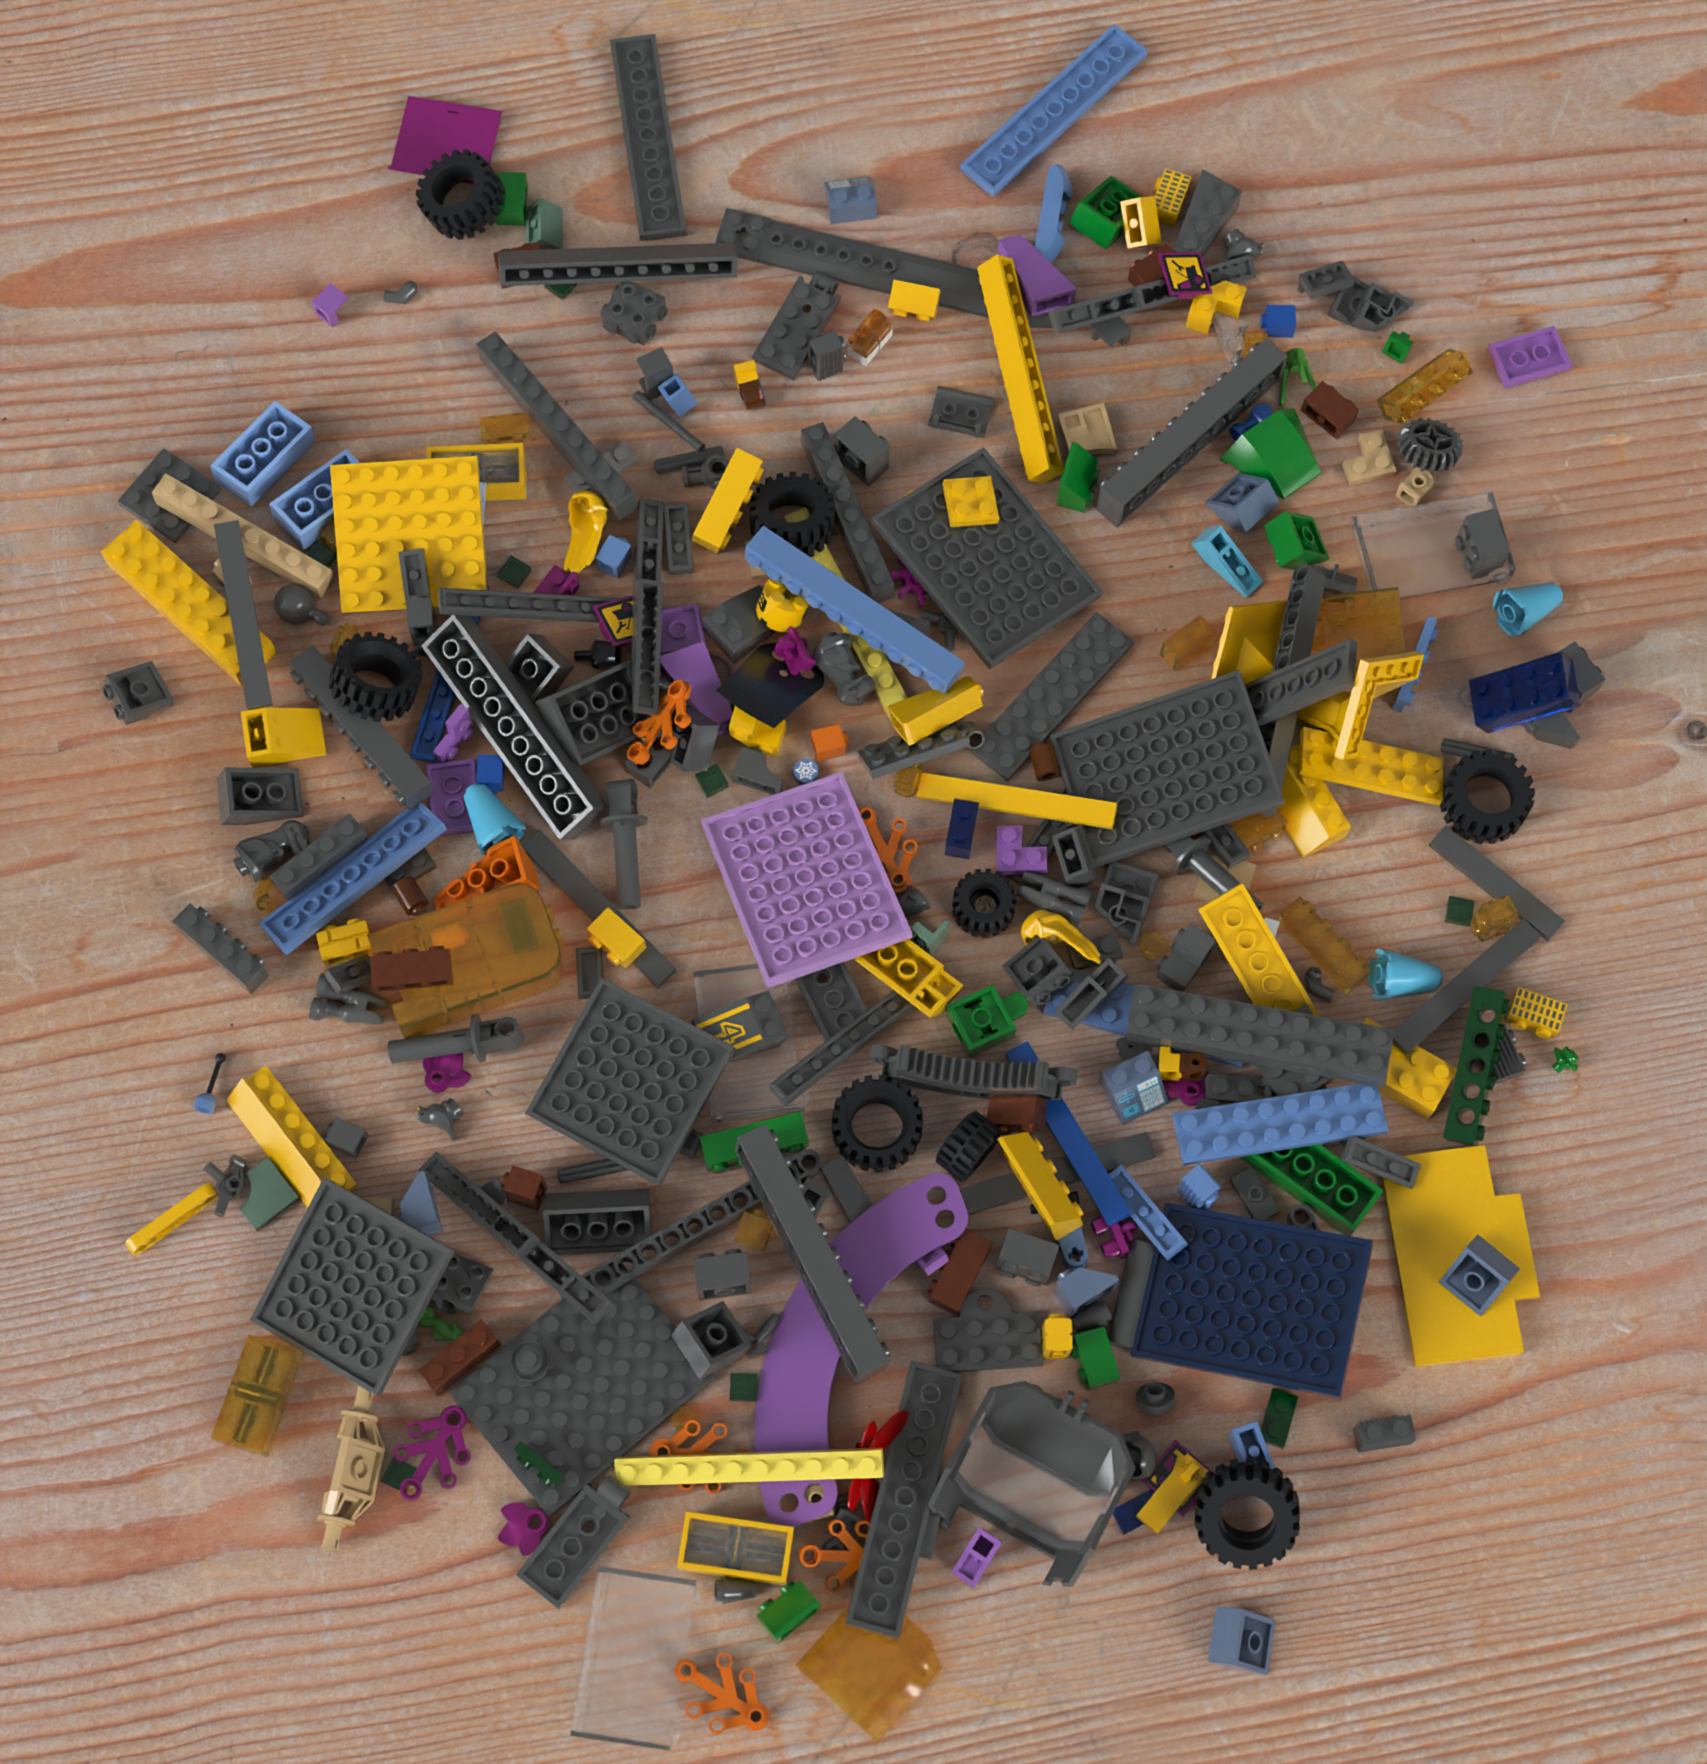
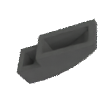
M1108 957L1091 976L1089 975L1054 1013L1071 1030H1074L1129 975Z

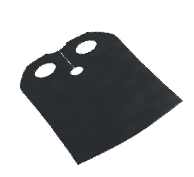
M776 643L763 644L757 647L748 659L716 690L736 707L772 728H775L824 685V674L817 665L811 668L815 674L813 678H805L800 672L797 676L792 675L784 660L780 661L773 657L772 652ZM779 671H786L788 676H782Z

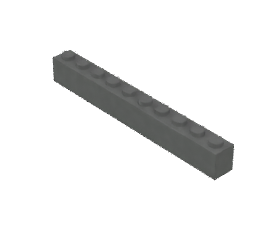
M733 243L498 251V267L501 286L737 277V254Z
M495 331L478 342L476 346L480 360L582 477L591 490L602 498L605 506L615 518L620 521L638 509L634 491Z

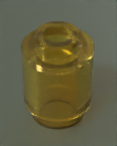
M345 623L344 626H338L330 645V655L333 658L336 657L340 645H343L345 639L349 638L352 640L353 635L359 633L356 626Z
M920 764L896 772L893 784L896 794L904 797L914 796V793L918 791L923 767Z

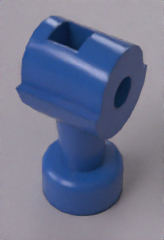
M1267 404L1255 405L1252 408L1250 417L1243 424L1235 423L1229 428L1232 438L1237 441L1242 434L1272 414L1271 407Z

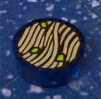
M983 893L975 897L972 907L978 912L990 913L998 908V903L994 896Z

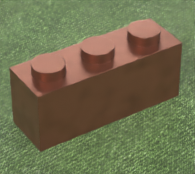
M432 946L427 951H418L415 948L404 949L402 953L392 954L391 951L377 952L376 956H370L372 988L375 993L454 985L451 953L449 948L444 949V946Z
M967 1228L960 1237L953 1240L950 1247L954 1249L950 1257H948L950 1261L938 1269L942 1271L939 1280L933 1279L927 1291L931 1295L929 1303L958 1316L961 1306L968 1296L992 1247L993 1241Z
M481 1319L421 1367L418 1372L436 1395L439 1396L501 1346V1344Z

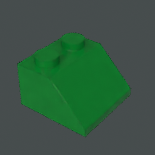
M1075 442L1071 444L1060 482L1056 506L1084 513L1086 505L1092 504L1095 491H1092L1091 487L1092 484L1098 483L1101 470H1097L1098 460Z
M1285 511L1264 525L1267 532V540L1272 545L1275 552V560L1281 568L1295 570L1302 563L1311 566L1330 559L1313 517Z
M793 1581L789 1582L780 1590L782 1595L775 1601L770 1598L758 1608L760 1613L757 1614V1618L777 1644L820 1610L821 1604L801 1581H798L796 1584Z

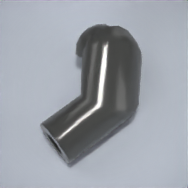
M407 281L397 291L385 290L384 302L408 303L417 293V284L414 281Z
M1309 968L1305 973L1308 991L1323 1000L1331 1002L1335 991L1323 986L1321 981L1322 972L1319 968Z

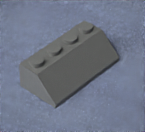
M630 1189L544 1194L543 1221L546 1246L556 1255L623 1252L652 1236L650 1190Z

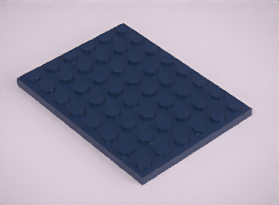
M1165 1203L1164 1216L1188 1245L1168 1261L1155 1247L1130 1355L1135 1358L1341 1399L1369 1268L1373 1240Z

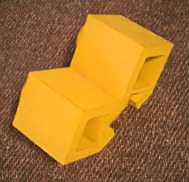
M1222 281L1211 286L1212 294H1198L1193 299L1185 328L1208 334L1214 315L1237 321L1247 287Z
M735 706L729 724L730 736L748 747L760 749L768 757L772 755L779 756L786 731V720L772 728Z

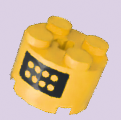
M769 578L764 585L755 611L759 620L763 618L767 622L766 626L778 632H788L790 626L794 628L801 626L809 604L800 595L791 593L781 582Z

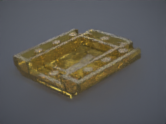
M1398 587L1323 595L1310 656L1347 639H1353L1358 642L1354 675L1355 682L1360 659L1407 653Z
M848 1606L795 1666L877 1743L942 1668L931 1639L906 1615L904 1616L900 1637L896 1640L844 1625Z

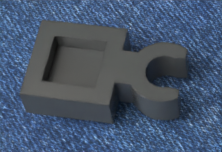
M838 1507L833 1519L841 1520L845 1524V1529L856 1539L857 1534L854 1531V1525L857 1521L863 1519ZM835 1523L832 1530L834 1533L840 1531V1524ZM832 1536L822 1547V1550H829L832 1546H836L837 1550L845 1549L844 1544L836 1536Z

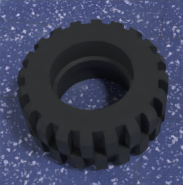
M1246 1458V1462L1241 1463L1238 1462V1459L1229 1460V1466L1226 1467L1221 1463L1215 1467V1474L1209 1472L1205 1476L1204 1484H1201L1197 1491L1195 1528L1198 1530V1538L1202 1544L1206 1543V1551L1211 1556L1218 1554L1219 1562L1227 1564L1229 1561L1233 1563V1568L1241 1569V1566L1244 1565L1249 1566V1570H1256L1257 1565L1263 1564L1265 1568L1273 1565L1274 1558L1280 1561L1286 1556V1549L1291 1550L1294 1546L1295 1537L1298 1536L1300 1530L1299 1498L1297 1491L1293 1490V1483L1289 1478L1283 1479V1471L1277 1467L1273 1470L1270 1469V1463L1261 1460L1260 1464L1254 1463V1458ZM1254 1496L1262 1499L1272 1508L1273 1518L1265 1527L1259 1530L1241 1531L1233 1528L1223 1519L1221 1510L1233 1498Z

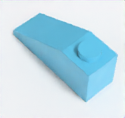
M1221 525L1206 528L1191 543L1202 559L1244 597H1248L1263 582Z

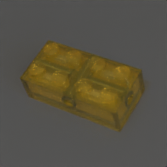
M248 1334L211 1438L217 1443L268 1458L304 1354L299 1349Z

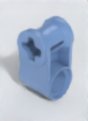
M1081 1227L1055 1241L1059 1245L1065 1267L1067 1269L1071 1268L1073 1271L1079 1267L1085 1268L1088 1258ZM1073 1253L1080 1257L1079 1262H1076L1074 1258L1071 1259Z

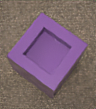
M330 283L311 303L315 314L333 327L339 321L336 311L348 298L346 294Z

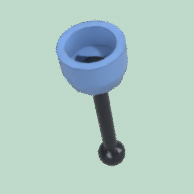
M218 1053L215 1057L217 1062L207 1092L198 1095L194 1102L193 1108L198 1112L213 1114L216 1100L211 1093L221 1063L226 1060V1056L223 1053Z

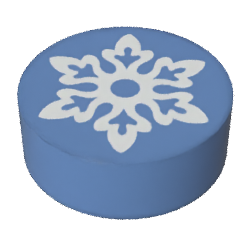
M802 759L795 764L793 770L794 778L799 784L804 785L817 780L818 766L814 761Z

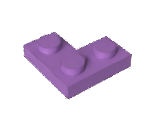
M462 704L457 707L445 722L448 733L433 750L435 759L439 763L452 760L458 753V747L463 741H468L474 732L469 709Z
M1022 825L997 826L996 871L1001 872V876L1023 875L1024 872L1048 874L1047 846L1023 847Z

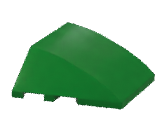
M1295 408L1279 409L1242 434L1220 458V461L1225 464L1229 463L1239 469L1240 473L1268 479L1275 494L1283 500L1321 475V470Z

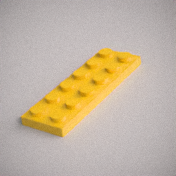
M1303 727L1300 731L1299 775L1438 806L1443 802V758L1362 740L1357 757L1342 760L1335 757L1338 741L1330 732Z
M1243 883L1236 885L1197 908L1252 1004L1296 1011L1306 1003L1314 1015L1320 1016Z

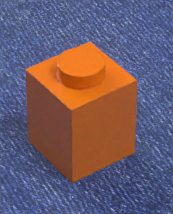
M840 724L811 731V742L817 762L846 755V746L850 744L847 732H842Z

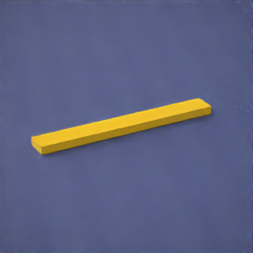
M922 772L916 794L918 799L1113 829L1118 807L1115 802Z

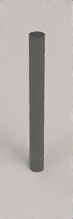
M640 391L634 393V400L698 452L704 450V443Z

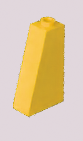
M966 676L956 680L946 694L940 690L931 689L888 705L893 728L908 746L913 745L982 707L981 697L984 696L979 682L976 683L970 676Z

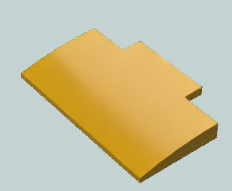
M1485 1145L1402 1156L1421 1164L1413 1189L1403 1187L1382 1178L1415 1367L1521 1355L1524 1352L1515 1301L1540 1297L1521 1193L1494 1195ZM1477 1235L1481 1236L1520 1268L1482 1316H1479L1439 1283L1440 1279L1462 1251Z

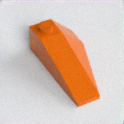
M516 836L491 846L481 860L478 862L474 861L468 866L470 869L460 878L452 880L433 897L440 921L512 901L540 889L535 868Z

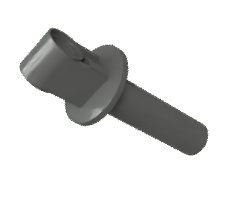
M634 779L610 781L607 783L609 816L602 818L600 825L610 830L613 829L618 908L636 909L641 907L636 827L647 824L648 817L638 815V791Z
M1188 836L1161 845L1178 858L1174 867V871L1178 875H1183L1193 870L1219 895L1240 884L1235 877L1206 853L1211 844V839L1207 836H1202L1195 841ZM1247 889L1260 912L1264 903Z
M472 1014L470 1028L392 1040L388 1042V1053L391 1063L395 1064L472 1051L478 1062L483 1063L486 1061L487 1053L514 1050L520 1047L524 1041V1035L517 1021L512 1017L481 1021L478 1014Z

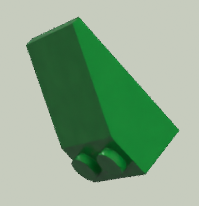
M1111 175L1079 202L1069 224L1080 233L1094 240L1097 245L1108 249L1125 231L1120 202L1142 196Z

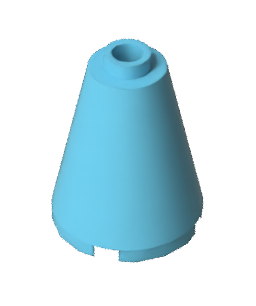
M1552 582L1503 589L1497 592L1493 598V611L1497 609L1499 615L1496 620L1507 634L1511 636L1522 635L1562 603L1563 592L1559 586Z
M475 783L466 789L464 800L477 844L482 854L486 855V851L491 846L512 836H516L518 840L524 835L522 830H526L524 824L485 784L479 785V783Z
M1377 949L1374 952L1378 953L1377 957L1370 960L1368 985L1374 988L1375 993H1371V995L1377 1000L1436 991L1443 982V973L1439 970L1438 966L1387 949Z

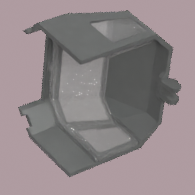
M1021 1381L989 1388L950 1458L928 1506L933 1513H939L942 1518L940 1524L945 1531L959 1506L1055 1559L1042 1585L1051 1586L1053 1582H1061L1064 1587H1073L1093 1554L1136 1468L1122 1434L1115 1431L1111 1426L1093 1419L1084 1412L1090 1401L1084 1398L1078 1408L1075 1409L1070 1406L1074 1398V1392L1069 1390L1065 1399L1062 1400L1046 1393L1037 1385Z

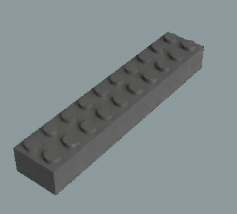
M1268 338L1261 344L1257 342L1245 358L1240 357L1234 363L1231 371L1222 373L1212 388L1207 387L1195 403L1193 401L1190 402L1183 410L1182 415L1178 418L1176 416L1173 417L1162 433L1158 431L1145 448L1143 446L1134 453L1132 460L1128 463L1126 461L1123 462L1112 478L1107 477L1099 486L1100 493L1097 497L1096 509L1116 528L1120 526L1281 380L1288 356Z
M452 615L421 647L461 703L469 709L471 717L559 840L575 839L608 806L580 767H577L545 725L539 710L471 616Z
M1136 983L1126 1029V1041L1156 1047L1165 1046L1173 1050L1189 1053L1200 1052L1211 1057L1384 1088L1395 1029Z
M764 1124L737 1137L734 1150L855 1384H858L885 1370L890 1362L888 1359L891 1356L889 1349L884 1342H879L876 1333H878L876 1324L872 1318L867 1319L863 1311L866 1308L859 1294H854L851 1288L853 1281L848 1271H842L838 1263L841 1259L836 1248L829 1246L826 1240L828 1233L824 1225L817 1223L813 1215L816 1211L810 1199L805 1200L801 1192L804 1188L797 1175L793 1177L789 1169L791 1162L785 1152H780L777 1146L779 1140L773 1129L769 1130L767 1125Z

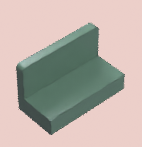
M540 198L526 207V243L539 242L540 247L546 244L552 248L561 249L563 247L562 208Z
M945 920L932 933L917 921L911 928L912 938L910 940L933 956L948 938L950 922Z

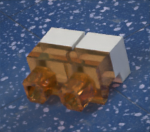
M873 309L848 338L851 345L847 349V354L864 366H867L893 335L892 321L886 318L885 314L878 309Z

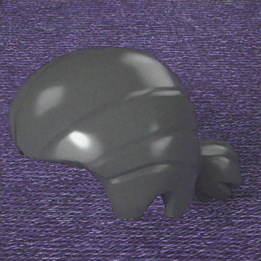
M286 585L274 597V608L283 620H288L293 624H300L311 618L319 625L324 626L329 619V614L316 609V601L313 595L300 585Z

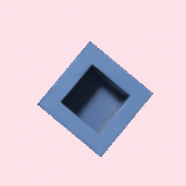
M677 373L658 386V389L678 417L698 404Z
M609 535L595 558L597 569L619 578L632 557L631 545L622 537L616 538Z

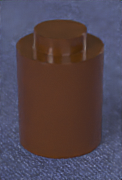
M1046 741L1035 743L1029 753L1037 780L1048 781L1058 777L1061 771L1053 745L1047 744Z
M412 876L402 878L392 886L391 891L408 916H419L426 911L429 901Z

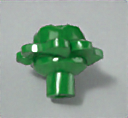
M1567 1046L1562 1050L1557 1047L1554 1048L1553 1052L1556 1054L1557 1061L1552 1065V1068L1556 1072L1560 1073L1564 1068L1572 1069L1573 1071L1578 1070L1576 1063L1579 1057L1572 1049H1569Z

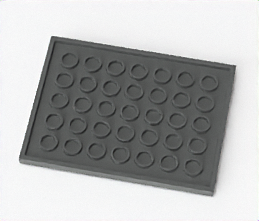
M984 447L875 514L870 520L871 524L989 670L1079 612L1103 594V591ZM991 476L999 514L998 524L950 527L942 485L944 479Z
M1240 670L1050 735L1068 795L1115 802L1118 805L1113 829L1077 824L1089 864L1092 868L1285 804Z
M621 1263L619 1269L623 1272H628L627 1268ZM600 1275L595 1281L597 1284L605 1285L610 1281V1278L606 1275ZM636 1279L605 1295L614 1305L596 1325L565 1298L561 1299L449 1391V1394L549 1518L578 1495L586 1484H591L615 1463L614 1459L616 1457H622L717 1378L712 1373L699 1380L671 1336L676 1327ZM537 1342L544 1346L549 1354V1370L538 1381H522L511 1370V1354L521 1343ZM520 1441L563 1475L565 1479L558 1487L553 1483L547 1486L537 1477L539 1472L531 1466L527 1469L516 1460L519 1455L516 1454L514 1449Z

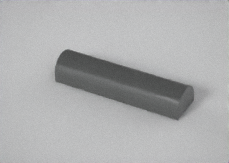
M1132 1240L1129 1243V1252L1126 1256L1112 1317L1113 1320L1111 1321L1108 1334L1110 1345L1131 1350L1133 1347L1155 1249L1154 1245L1137 1240Z

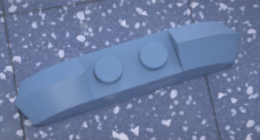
M1058 164L1048 168L1035 248L1050 263L1058 256L1065 240L1061 235L1063 221L1059 220L1060 214H1065L1066 201L1072 199L1070 178L1064 167Z

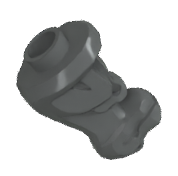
M836 632L829 633L819 640L820 644L813 650V656L816 660L815 664L837 687L838 698L841 703L847 706H861L865 698L875 690V681L869 675L855 678V673L860 671V665L854 662L850 649L854 641L852 636L848 633L838 635Z
M287 820L275 831L241 840L234 848L237 858L233 859V862L242 877L249 875L257 883L263 879L265 871L274 869L276 863L286 861V850L291 849L294 855H297L310 844L308 838L309 829L299 821Z

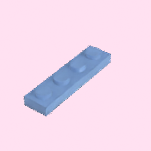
M1430 616L1425 621L1414 651L1424 654L1422 661L1424 664H1426L1431 651L1426 649L1428 643L1434 642L1439 630L1434 628L1437 619ZM1422 670L1419 672L1418 679L1400 686L1392 709L1402 712L1405 704L1410 706L1415 694L1414 691H1411L1413 683L1418 685Z
M1122 1164L1109 1174L1132 1212L1130 1217L1167 1261L1188 1245Z

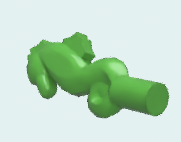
M430 1306L426 1307L418 1322L423 1327L434 1328L432 1332L436 1341L446 1339L454 1342L464 1333L457 1321L452 1322L451 1328L441 1317H434V1309Z

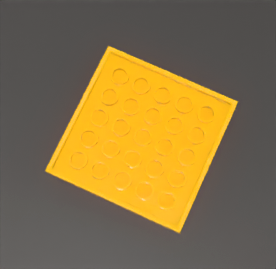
M478 456L330 465L341 613L406 609L398 553L401 551L425 550L431 600L434 607H439L438 591L440 588L488 590Z

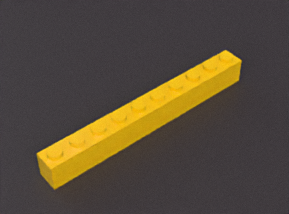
M996 254L977 267L979 282L982 286L984 303L988 311L989 324L993 332L999 365L1005 382L1004 386L1010 403L1009 407L1012 412L1015 431L1020 445V453L1022 454L1025 466V474L1028 481L1045 484L1064 472V467L1014 261L1012 258Z

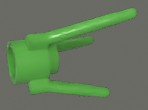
M1293 348L1286 352L1288 358L1282 374L1280 406H1284L1289 369L1292 373L1300 372L1303 382L1309 381L1312 390L1316 388L1308 366V360L1305 359L1302 348Z

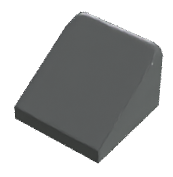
M498 1178L480 1187L500 1206L505 1207L509 1205Z

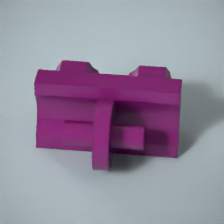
M790 626L787 635L779 638L774 648L776 655L784 658L790 673L796 676L801 670L810 671L816 663L814 656L808 654L806 650L808 644L805 638L800 637L797 629Z
M1102 1216L1091 1221L1090 1224L1096 1236L1108 1232L1111 1240L1100 1244L1104 1258L1118 1256L1119 1259L1127 1256L1126 1253L1129 1252V1248L1123 1235H1125L1128 1243L1135 1240L1132 1231L1138 1228L1136 1222L1128 1224L1125 1218L1119 1222L1121 1227H1119L1118 1223L1108 1227Z

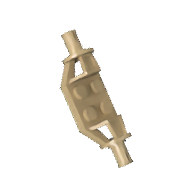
M357 1386L353 1410L341 1411L343 1420L337 1438L341 1439L334 1475L330 1492H324L321 1515H317V1520L327 1524L321 1549L338 1552L342 1529L346 1528V1526L354 1527V1521L374 1502L386 1449L376 1425L379 1418L369 1413L373 1393L361 1386ZM359 1421L364 1422L367 1439L360 1437ZM344 1502L353 1503L344 1516H337Z

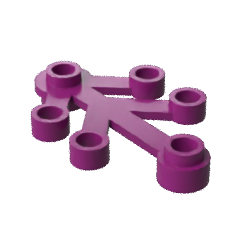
M449 1406L441 1412L439 1418L424 1422L413 1421L408 1426L407 1433L413 1439L420 1438L423 1432L441 1429L436 1438L407 1446L401 1444L395 1447L393 1457L397 1462H405L410 1456L427 1452L413 1477L405 1479L400 1486V1494L404 1500L415 1501L420 1497L422 1493L421 1483L436 1458L438 1459L442 1475L440 1478L441 1486L444 1489H452L456 1485L457 1477L452 1472L445 1445L450 1434L456 1449L454 1455L456 1464L464 1466L469 1463L471 1457L469 1450L466 1449L462 1434L467 1417L460 1407ZM450 1416H456L458 1418V1422L456 1424H450L448 1422V1418ZM413 1426H419L421 1432L413 1434L410 1429ZM399 1449H404L407 1452L404 1458L397 1456L396 1452ZM464 1452L468 1458L465 1461H460L457 1455ZM446 1476H451L454 1482L447 1485L443 1479ZM408 1486L415 1487L416 1493L414 1495L406 1493L405 1490Z

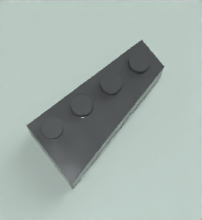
M1202 169L1173 251L1175 253L1200 252L1203 257L1239 207L1242 191Z

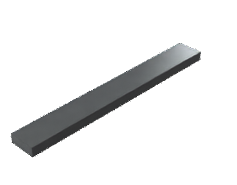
M239 520L214 524L246 706L248 710L273 706Z
M440 588L438 591L440 614L599 623V619L593 606L621 599Z
M541 830L522 845L526 854L592 922L608 907L645 940L647 948L632 963L657 988L676 972L674 966Z
M1523 918L1395 1028L1393 1044L1406 1056L1471 1000L1474 986L1486 987L1539 941L1542 935Z
M893 990L769 1084V1090L786 1107L913 1010L915 1006Z
M1147 1132L1093 1148L1107 1173L1115 1170L1121 1164L1123 1167H1127L1155 1158ZM1066 1157L1052 1161L1057 1170L1054 1175L1058 1182L1063 1180L1066 1185L1080 1181ZM1014 1173L960 1189L968 1215L1029 1197Z

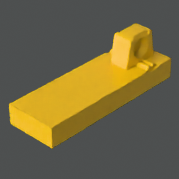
M1187 1453L1135 1517L1157 1535L1208 1470Z

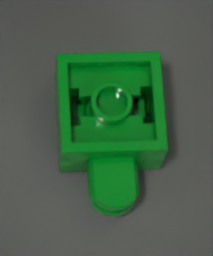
M992 984L947 1005L946 1016L967 1057L971 1058L1014 1038L1016 1027L1013 1021L1027 1013L1028 1001L1020 992H1014L1004 998H1000Z

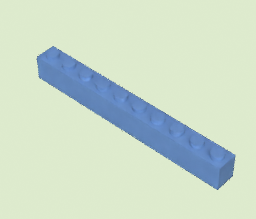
M762 526L746 545L744 558L751 566L759 567L766 572L769 578L781 582L791 593L798 594L806 599L810 606L825 612L832 621L840 622L847 627L850 633L865 639L872 648L879 649L887 654L891 661L906 667L913 676L921 677L934 690H940L946 694L962 674L965 664L963 660L765 526Z

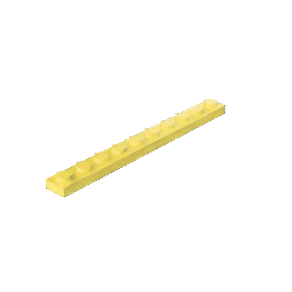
M804 507L784 516V521H803L809 518L810 514L807 508ZM824 543V550L820 553L815 549L814 556L811 558L845 580L826 544ZM838 622L843 633H848L852 636L854 641L851 648L865 674L872 677L875 681L874 691L891 721L888 705L907 699V696L885 654L879 649L872 648L865 639L859 635H853L848 631L847 627Z
M883 1448L622 1456L614 1459L616 1480L624 1486L883 1478L884 1476Z

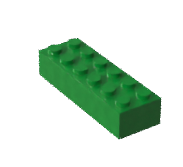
M1321 1144L1239 1157L1297 1201L1308 1205L1315 1214L1347 1236L1352 1235L1384 1191L1346 1162L1341 1161L1339 1157Z

